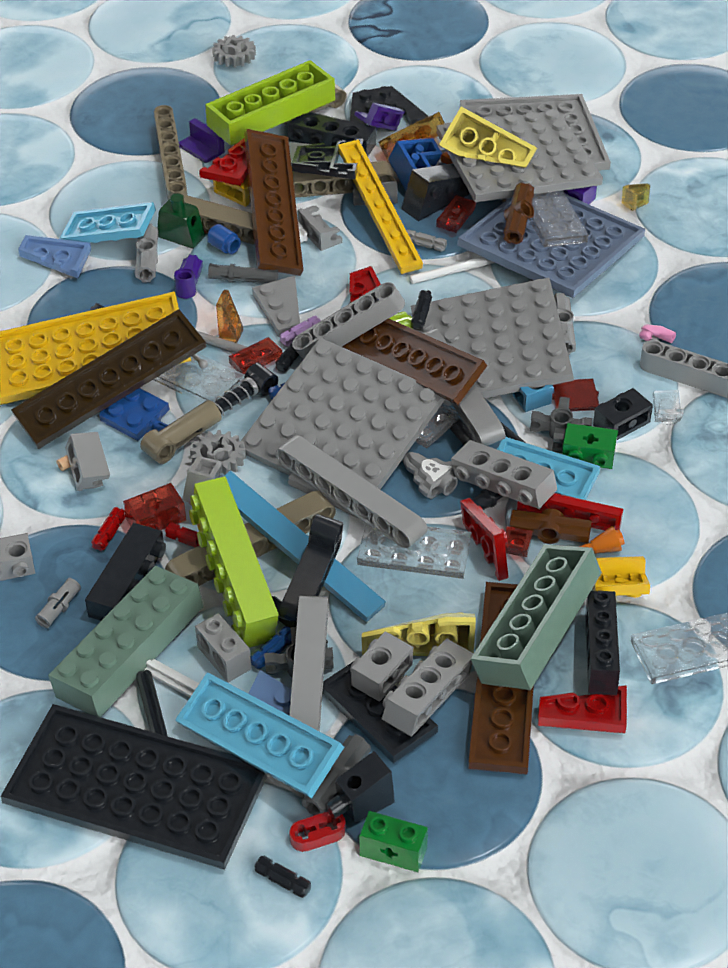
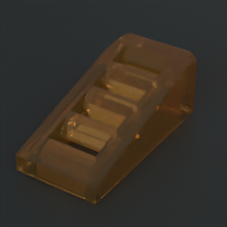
M224 290L216 304L219 338L237 343L243 332V325L229 290Z

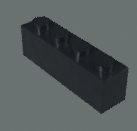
M137 523L131 525L85 598L88 617L102 621L155 567L157 560L164 556L166 550V543H164L161 530Z

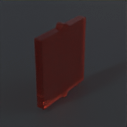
M593 378L575 379L574 381L553 385L554 393L552 394V400H554L556 409L559 407L560 397L570 398V411L595 410V407L599 405V391H596Z

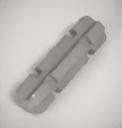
M406 230L415 245L445 251L446 239H436L435 236Z

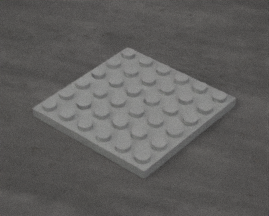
M582 94L460 100V107L484 119L489 117H506L507 115H524L529 112L540 113L547 110H558L598 171L610 170V159Z
M547 110L540 113L529 112L524 115H507L506 117H489L485 119L537 147L526 168L460 157L446 150L475 202L513 197L516 185L521 182L525 184L530 183L534 187V194L602 185V175L558 110ZM450 122L444 125H437L436 133L440 140H442L449 128Z
M550 278L431 301L425 326L422 329H415L425 333L437 328L448 345L484 360L488 366L474 383L484 398L519 392L520 387L528 386L531 389H535L545 385L574 381ZM411 305L412 316L416 305ZM445 400L440 407L452 404L450 401Z
M319 338L241 441L244 442L246 455L290 476L293 472L285 468L278 461L276 450L295 435H299L381 490L445 399L435 394L431 389L416 383V380L323 338Z

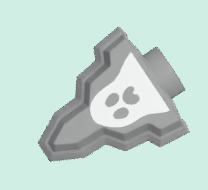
M408 452L402 459L406 469L414 475V482L419 485V491L427 498L433 499L440 493L447 496L456 488L458 478L455 476L452 461L444 462L438 458L428 459L414 452Z

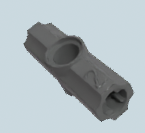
M357 734L349 735L342 744L344 749L312 799L306 795L302 798V806L310 814L318 815L327 812L325 803L337 796L336 779L371 752V746L363 737Z

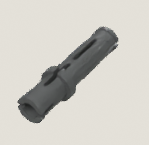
M210 263L208 268V278L229 280V282L236 280L270 283L277 281L279 275L278 270L240 267L235 264L218 265Z

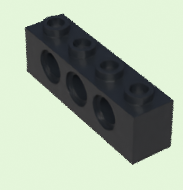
M308 112L288 122L289 141L302 144L325 143V147L336 146L337 141H346L347 143L356 139H364V151L369 156L376 145V127Z
M590 591L586 599L585 608L588 694L617 695L620 659L616 595L613 591Z

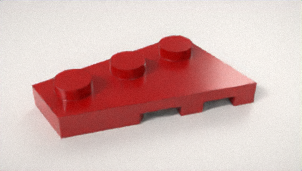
M627 685L618 686L617 695L588 694L578 696L572 692L540 697L538 726L626 734Z

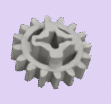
M235 35L225 36L224 40L218 39V43H214V47H212L214 61H219V65L225 63L226 67L233 65V67L244 66L245 62L250 64L251 59H255L256 55L254 41H250V38L243 39V36L235 38Z
M218 430L214 435L209 431L207 432V437L200 435L198 436L199 442L193 441V448L190 449L192 464L197 456L223 462L221 473L224 475L230 470L237 472V466L244 465L243 459H246L244 442L239 441L238 435L231 437L230 431L226 432L225 435L221 434V430Z

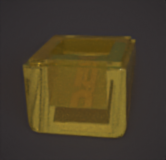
M650 184L623 186L622 204L631 211L648 204Z

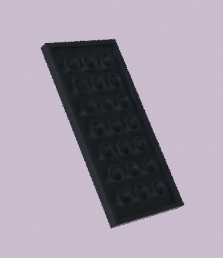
M52 704L0 797L2 803L225 870L268 774L232 754Z

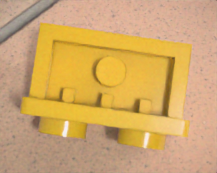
M643 556L596 558L602 573L593 586V591H613L616 596L626 595L633 598L650 594V583L645 574L646 560Z

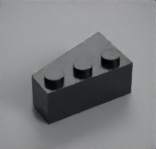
M453 163L413 169L401 209L415 220L420 221L469 195L470 192Z

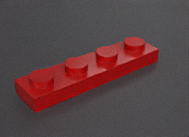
M556 493L540 509L517 501V510L542 513L545 509H556L562 512L564 517L592 521L591 528L605 531L613 526L615 530L621 529L623 508Z

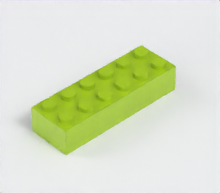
M311 60L205 104L207 126L230 146L237 144L244 139L247 129L264 132L335 101V79Z
M224 476L194 484V494L190 496L192 509L189 510L192 525H197L198 527L197 537L200 547H205L207 551L206 563L210 571L214 570L216 591L218 594L222 593L225 600L223 601L224 613L226 617H231L233 622L231 628L249 648L265 644L276 634L279 614L227 478Z

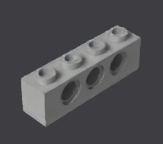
M469 440L451 458L456 478L477 485L482 489L493 491L504 497L517 500L525 505L540 509L557 491L553 469Z
M447 638L439 646L435 645L425 661L420 660L415 666L413 673L410 676L405 675L394 692H388L382 704L385 707L382 720L412 737L470 675L473 664L471 657L474 653Z

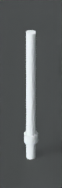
M479 257L409 276L412 284L495 262Z

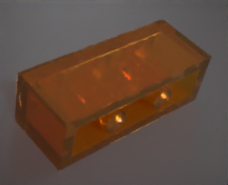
M437 112L385 137L378 143L387 161H389L388 158L397 141L435 139L438 137L436 133L437 125H444L445 122L440 112Z

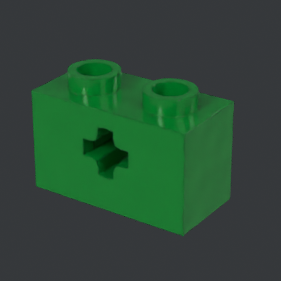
M567 423L562 454L598 465L600 468L612 469L618 430Z
M369 811L359 835L360 856L418 873L427 850L428 827Z

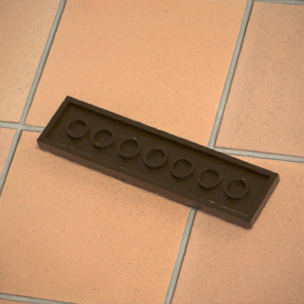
M178 309L14 407L11 411L35 446L40 449L207 347L206 341L181 310Z

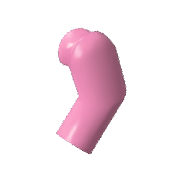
M649 324L642 326V331L639 333V337L645 341H649L652 339V336L672 343L676 337V332L663 326Z

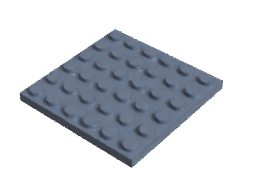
M559 191L534 194L532 201L534 216L527 221L521 243H508L503 239L506 225L504 211L511 206L513 197H510L458 237L457 245L489 261L515 271L532 280L550 278L552 289L574 298L641 240L645 235L646 229Z

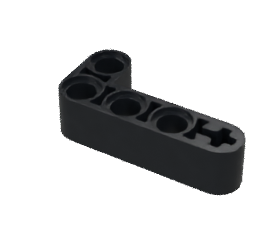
M316 514L310 528L308 545L282 600L278 612L279 618L297 624L299 596H319L340 548L343 522Z

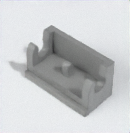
M317 206L298 209V221L308 233L307 237L321 251L342 243V237L336 234L340 231L338 227L330 228L322 220L320 214L312 215L313 212L319 210Z
M98 432L71 434L65 449L77 491L103 486L102 480L109 479L110 472Z

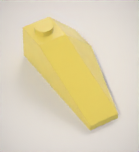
M460 107L439 143V146L460 157L523 168L528 166L537 150V147L463 107Z
M461 612L444 613L363 632L362 655L368 650L370 643L374 639H378L385 631L413 646V656H428L431 649L435 645L439 646L446 638L474 653L475 614Z

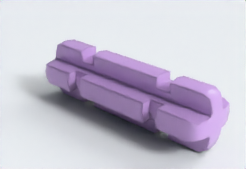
M317 316L308 318V322L303 321L290 328V332L287 330L281 333L280 342L284 346H289L297 335L321 320Z

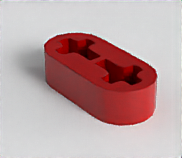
M324 812L299 820L290 827V844L297 851L305 852L337 842L345 835V818L341 815L333 819L328 812ZM332 823L333 826H337V829L332 830L330 826L327 827V824ZM304 832L308 838L303 839L299 836V833Z

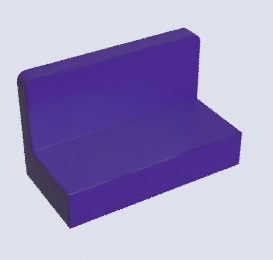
M373 103L369 113L355 111L354 116L370 126L396 131L404 111L400 108Z
M196 118L189 121L190 136L179 142L180 148L204 163H208L225 153L224 140Z

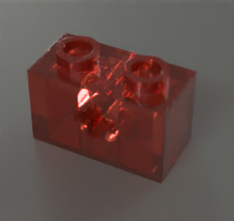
M172 483L123 501L126 520L130 526L133 523L163 530L171 522L179 524L186 521L184 501H182Z

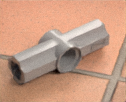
M152 224L148 225L144 235L139 237L136 242L135 276L142 282H151L156 277L158 228Z
M556 293L554 296L568 355H570V353L576 350L573 327L574 314L571 311L570 298L565 296L564 293Z

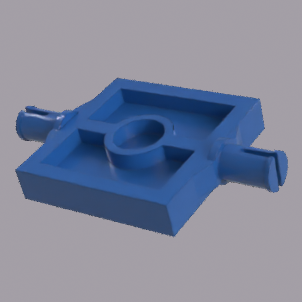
M138 388L104 409L99 414V417L105 424L139 441L149 431L154 429L160 431L168 426L161 422V419L170 408L168 402Z

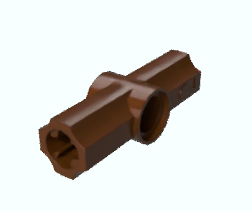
M521 182L516 185L511 206L504 211L506 225L503 239L508 243L519 244L523 241L527 221L534 216V208L532 206L534 187L530 183L525 184Z
M513 509L509 532L535 535L540 541L547 544L557 543L560 539L589 543L592 521L564 517L562 512L556 509H545L542 513Z

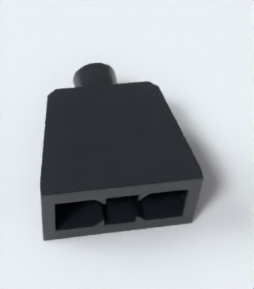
M373 751L336 779L337 796L326 802L325 808L333 819L346 812L353 822H359L367 817L369 811L378 812L395 802L392 771L377 753Z

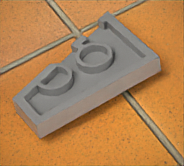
M295 275L252 288L254 298L278 337L287 330L290 332V328L300 323Z

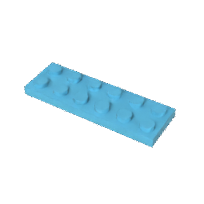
M208 672L175 719L179 725L311 799L344 749L340 742Z

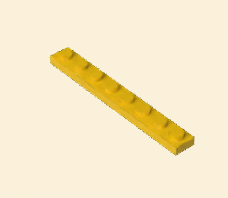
M359 139L339 144L338 152L343 162L357 163L358 172L356 179H353L400 273L404 274L422 269L423 262Z

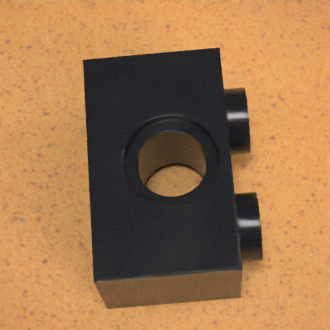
M631 388L595 407L593 426L618 430L617 440L650 423L653 404L636 389Z

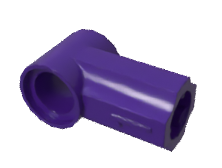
M188 255L187 258H184L180 269L174 273L175 290L179 298L188 299L196 295V284L203 269V260H200L197 255Z

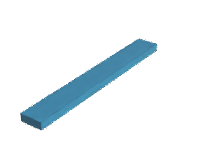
M229 471L224 476L227 478L240 515L299 565L308 545L309 536L232 471ZM334 560L323 586L367 623L385 607L386 601L339 561Z

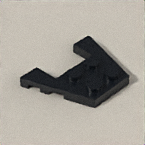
M382 86L376 89L352 92L350 121L367 125L364 121L354 116L355 111L369 113L372 104L378 103L403 110V115H405L410 127L429 124L428 115L393 86Z
M359 139L364 149V139ZM337 141L336 146L325 147V143L297 146L292 160V171L302 174L309 173L356 179L358 172L357 163H337L339 158L338 145L346 143V141Z

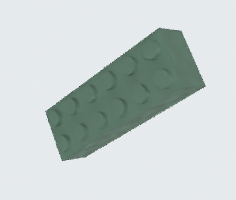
M543 545L471 657L473 666L482 684L532 689L602 573L593 548Z
M155 566L48 675L56 698L88 714L101 717L137 679V673L146 669L147 661L155 659L204 607L199 585Z

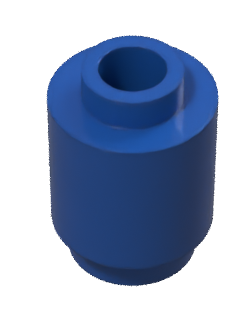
M217 224L208 231V243L225 254H234L240 248L241 240L238 235L223 225Z

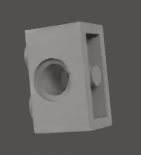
M385 631L378 639H374L370 643L368 650L361 658H356L350 668L352 686L380 702L413 665V646Z

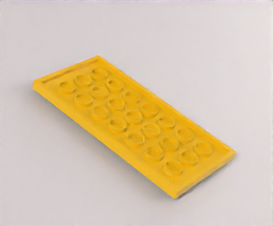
M175 292L0 331V405L33 397L178 310ZM189 357L181 363L191 361V357Z

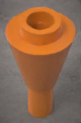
M611 526L592 539L590 543L579 547L593 548L594 554L622 551L621 545H624L625 542L619 529L615 530Z

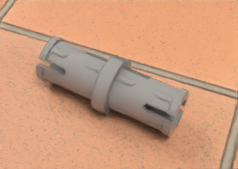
M68 578L56 593H52L48 597V603L35 616L37 623L44 628H49L58 615L68 609V603L81 590L80 584L76 580ZM63 597L62 601L53 609L56 603Z

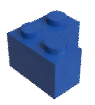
M433 138L397 141L388 160L406 190L412 170L436 166L442 156V152Z

